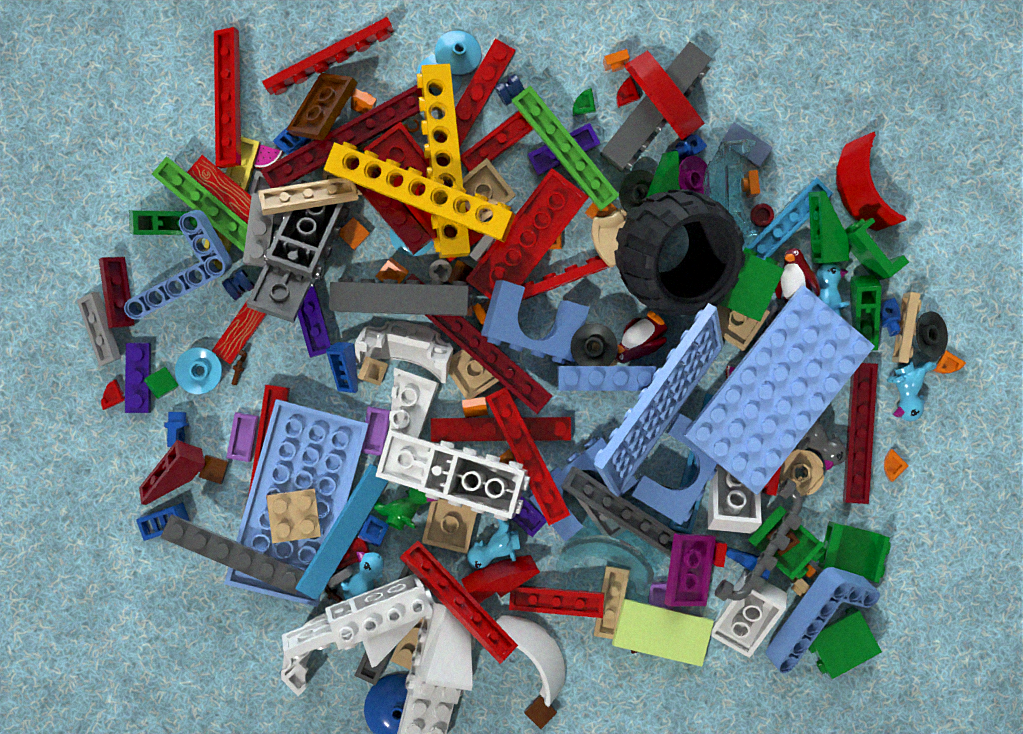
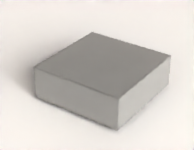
M350 565L332 575L327 583L329 587L336 586L353 574Z

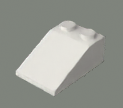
M717 463L715 467L717 472L710 481L708 529L754 534L761 525V493L758 495L754 494Z
M744 571L735 584L734 591L742 589L745 579L750 573L749 571ZM765 581L761 590L757 592L753 589L748 597L743 600L733 601L727 599L713 624L710 636L750 658L786 610L787 593Z

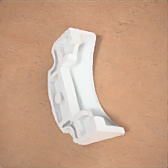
M388 321L382 327L376 328L369 325L362 329L355 342L356 363L358 364L363 363L366 356L376 360L396 359L408 361L426 368L441 383L446 384L453 347L450 343H445L440 339L441 334L431 328L404 321Z
M324 613L309 620L303 627L327 618V614ZM313 650L307 652V655L295 660L293 658L287 660L284 654L281 679L297 696L309 686L306 682V673L309 670L306 664Z
M501 615L495 621L518 644L516 648L524 652L539 670L542 680V687L539 693L544 698V703L549 707L565 683V665L558 644L546 632V629L538 623L525 617Z

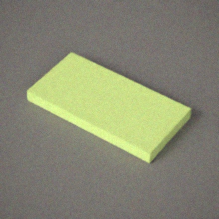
M623 598L612 645L702 667L714 621L709 618Z

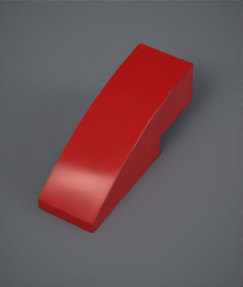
M526 555L516 557V561H512L510 558L490 564L474 571L461 580L465 590L478 603H481L496 592L500 598L540 573V570L532 556Z

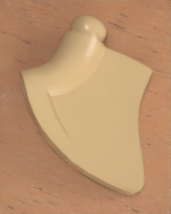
M623 208L613 211L606 217L594 216L591 227V238L594 247L609 267L616 265L614 253L618 249L616 236L619 227L623 228L625 219H627L625 216L628 213Z

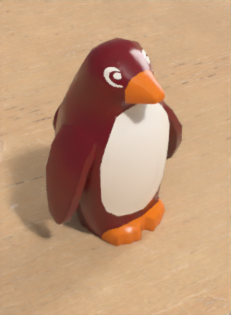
M797 248L788 249L784 255V271L775 289L776 297L781 299L783 292L787 304L800 286H805L812 293L814 290L817 297L820 296L818 278L810 269L801 250Z
M649 311L647 316L641 320L639 317L632 319L624 329L623 338L618 345L615 360L625 364L654 353L662 347L667 340L663 335L668 330L663 319L653 311Z

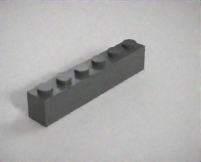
M689 41L665 72L687 98L696 87L693 84L698 77L702 80L710 70L707 65L712 58ZM647 95L600 153L602 158L620 172L625 168L629 170L637 161V158L634 157L639 150L644 152L652 142L649 137L654 131L658 134L667 123Z
M338 278V282H330V311L472 316L474 288L467 286V282L452 281V285H443V281H429V285H421L419 280H406V284H398V280L384 279L383 283H375V279H361V283H352L353 279Z

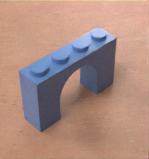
M496 280L481 336L488 337L487 342L501 346V342L509 343V348L523 352V348L531 350L530 355L544 358L545 354L553 356L552 361L566 364V360L575 362L571 353V340L574 333L585 325L590 307L571 301H560L554 325L550 332L540 339L532 340L522 332L518 323V311L525 287L504 280Z
M656 366L556 367V390L642 391L644 388L648 389L653 382L652 378L656 372Z
M677 413L665 433L686 445L694 454L696 471L693 478L686 485L672 489L663 487L647 476L640 474L637 479L638 482L632 487L629 494L681 525L683 521L687 522L692 515L693 510L691 507L694 502H698L705 492L703 487L707 480L711 481L715 476L717 463L683 436L693 421L681 413Z
M592 437L584 444L585 450L580 454L574 452L566 459L568 464L562 469L556 467L550 472L562 498L563 488H561V485L571 467L598 472L594 465L595 457L600 449H605L608 445L602 437L598 439ZM634 476L619 496L623 495L638 482ZM530 489L531 494L529 495V499L533 502V504H534V505L538 508V510L542 513V511H541V509H540V507H539V505H538V503H537V501H536V499H535V497H534V495H533V493H532V491H531V489ZM569 508L570 516L552 524V527L565 542L583 528L581 522Z

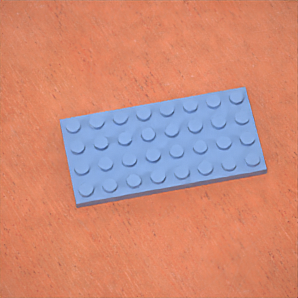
M800 286L692 422L683 436L754 494L758 495L871 352L874 345L808 288Z
M709 303L704 310L701 309L697 313L693 326L684 331L676 349L673 348L669 352L666 359L667 362L663 368L657 369L652 378L653 382L648 389L644 388L641 391L638 403L634 408H630L626 412L623 424L619 429L616 428L611 433L610 442L605 449H600L595 457L594 465L608 489L617 497L624 490L724 347L717 308Z
M276 399L236 542L306 571L347 503L368 423ZM315 488L321 537L272 543L266 496ZM230 567L224 582L225 585L318 607L320 597L316 601L298 590L294 595Z

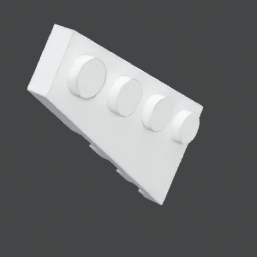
M394 367V386L392 387L391 395L392 406L389 415V430L420 439L439 383Z

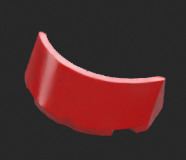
M648 50L624 65L681 140L687 139L705 124Z
M874 131L845 144L836 166V186L842 204L849 214L858 221L862 218L865 221L873 218L875 222L869 226V229L877 232L902 223L907 219L906 216L899 214L885 203L874 186L869 160L870 151L873 147L872 143L876 136Z

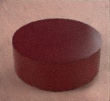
M765 203L756 205L750 212V220L757 227H766L774 219L772 207Z

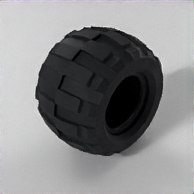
M668 190V192L655 193L643 199L642 205L633 207L625 216L627 220L623 228L619 227L616 236L618 249L614 251L615 262L620 271V278L629 292L647 307L668 315H696L701 309L704 310L708 303L713 306L719 305L725 300V295L730 289L735 288L740 279L738 278L740 269L744 267L745 254L742 251L745 241L740 227L733 219L734 217L721 203L714 201L707 195L691 190ZM684 226L689 238L688 250L684 259L675 268L659 272V256L666 240L679 227Z

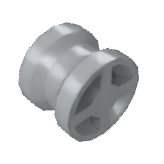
M445 260L434 261L429 267L430 277L433 281H443V284L448 283L452 273L451 265Z

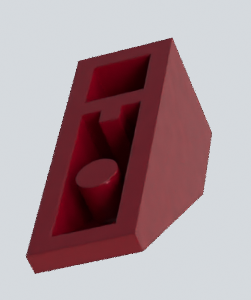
M176 440L139 487L141 504L147 505L192 481L198 472L203 470L205 465L202 448Z

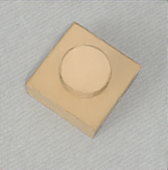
M366 356L358 378L380 386L388 364Z
M796 577L793 581L789 579L794 584L791 589L801 598L810 589V586L802 578L799 580Z

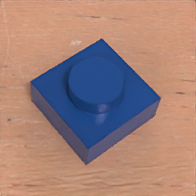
M369 514L357 537L379 547L389 525Z

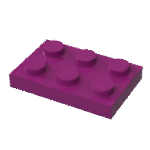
M674 533L664 604L668 606L707 605L716 536Z

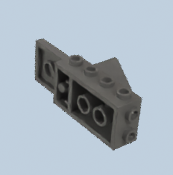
M302 180L300 184L309 182ZM347 202L284 212L282 223L274 233L273 242L265 252L264 261L266 263L247 301L248 308L291 323L295 322L310 286L313 287L316 279H323L326 260L330 258L333 249L331 246L333 240H338L341 232L340 224L342 221H346L349 215L350 208L347 207Z

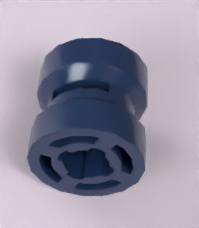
M515 74L508 77L507 82H500L494 86L505 106L510 105L512 99L525 90Z
M242 268L236 271L235 276L232 278H226L222 281L225 290L235 301L242 297V293L251 291L255 286L253 282H249L247 279L248 275Z

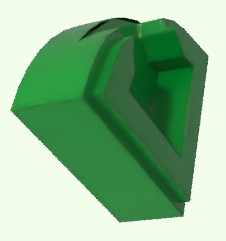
M592 88L583 91L577 97L573 105L572 116L596 112Z

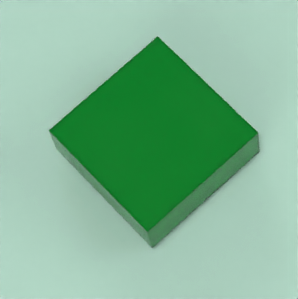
M166 367L144 379V382L157 400L179 386Z

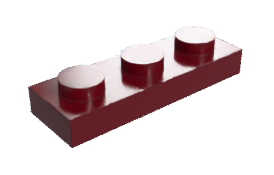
M102 257L98 259L108 329L135 326L134 319L128 317L124 310L125 303L131 299L125 257Z

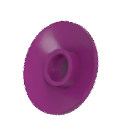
M698 156L685 158L679 165L678 182L680 189L691 190L709 196L712 187L709 184L711 172L708 165Z

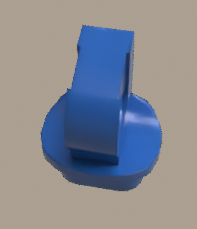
M691 135L687 139L678 142L675 149L671 152L678 151L679 158L685 159L699 154L707 145L698 135Z
M892 298L882 302L880 308V318L883 320L882 326L887 328L890 337L898 335L901 331L899 325L901 322L900 309L896 299Z
M168 412V422H164V427L168 428L167 447H172L176 440L184 442V426H189V423H186L187 412Z

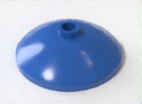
M407 674L385 676L378 680L376 686L373 685L369 690L364 704V716L368 727L374 734H397L401 716L396 717L393 712L395 710L403 712L408 693L406 689Z

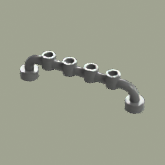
M789 478L782 481L777 489V494L785 499L792 498L793 505L791 509L783 516L780 527L772 534L769 545L758 557L757 564L753 571L747 575L742 589L734 591V585L726 579L720 582L715 590V596L722 601L727 599L740 601L747 598L753 589L757 592L761 590L765 583V579L761 577L764 570L771 571L776 566L778 559L774 557L775 552L778 548L783 551L790 542V539L786 537L789 529L796 530L801 525L802 518L798 515L803 506L802 497L795 489L796 483Z

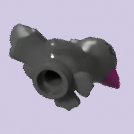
M820 417L796 446L798 450H805L807 447L818 450L824 459L826 470H830L833 466L843 463L847 458L846 447L842 444L839 437H835V434L831 436V439L828 438L824 427L820 423Z

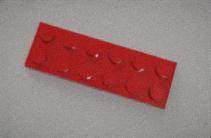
M401 121L363 148V152L367 150L379 155L378 159L386 162L387 159H391L401 164L399 168L407 171L409 167L422 172V177L427 178L426 168L430 167L429 158H425L423 150ZM376 168L381 174V168ZM399 176L394 180V187L402 185L403 176ZM443 180L445 181L443 185L450 187L446 180ZM419 185L416 188V196L424 194L425 185ZM403 203L434 243V238H437V230L432 229L431 215L433 214ZM452 227L444 228V234L447 237L453 238L456 236V231ZM468 228L470 247L481 240L484 234ZM451 257V258H445V259L448 261V263H450V262H452L454 259H456L457 257Z
M551 168L517 212L505 243L496 240L465 281L490 300L496 280H504L521 286L589 196Z

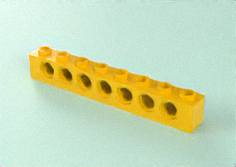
M450 64L421 65L420 73L416 74L417 88H422V97H419L420 112L424 111L425 120L421 121L422 135L427 136V144H424V156L429 158L430 167L426 168L427 179L434 176L448 181L451 188L453 184L463 188ZM432 87L438 88L441 94L434 96L429 92V89ZM433 111H440L443 114V118L435 119L431 113ZM442 134L446 141L438 143L435 141L434 135ZM444 157L448 160L449 165L442 167L437 164L436 159ZM447 193L439 195L437 199L439 205L446 203L448 199ZM465 202L459 207L460 213H466ZM434 214L431 215L432 229L437 230V238H434L435 253L439 252V258L468 256L470 254L468 228ZM452 227L456 231V236L453 238L447 237L444 234V228Z
M334 142L324 170L330 174L505 243L516 216L510 211V206L498 202L497 205L488 202L489 198L475 193L473 197L466 194L467 190L453 184L452 188L443 185L445 181L437 177L431 176L430 179L421 176V171L409 167L407 171L399 168L401 164L391 159H387L384 162L379 160V155L365 150L363 154L356 151L357 147L350 143L343 142L340 145ZM359 159V166L351 170V163ZM376 168H381L380 176L373 178V171ZM399 176H403L402 185L394 187V180ZM419 185H425L424 194L416 196V188ZM447 193L448 199L446 203L439 205L437 202L439 195ZM464 202H469V211L460 213V205ZM488 210L492 211V219L489 222H482V214Z

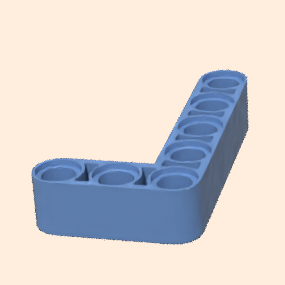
M193 210L183 214L179 220L180 229L200 262L129 299L124 305V310L128 317L140 319L220 277L231 269L232 259L204 212ZM190 217H194L197 220V228L190 224ZM203 238H205V239H207V240L209 241V243H210V248H209V249H207V248H205V247L203 246V244H202V239H203ZM215 259L222 263V270L215 266ZM195 270L200 271L202 280L195 277ZM175 281L181 283L182 290L176 288ZM155 291L162 295V301L156 298ZM136 302L142 305V311L138 310Z
M834 567L826 568L820 573L766 649V656L779 672L787 673L791 671L842 601L869 608L877 603L880 598V592L863 576Z

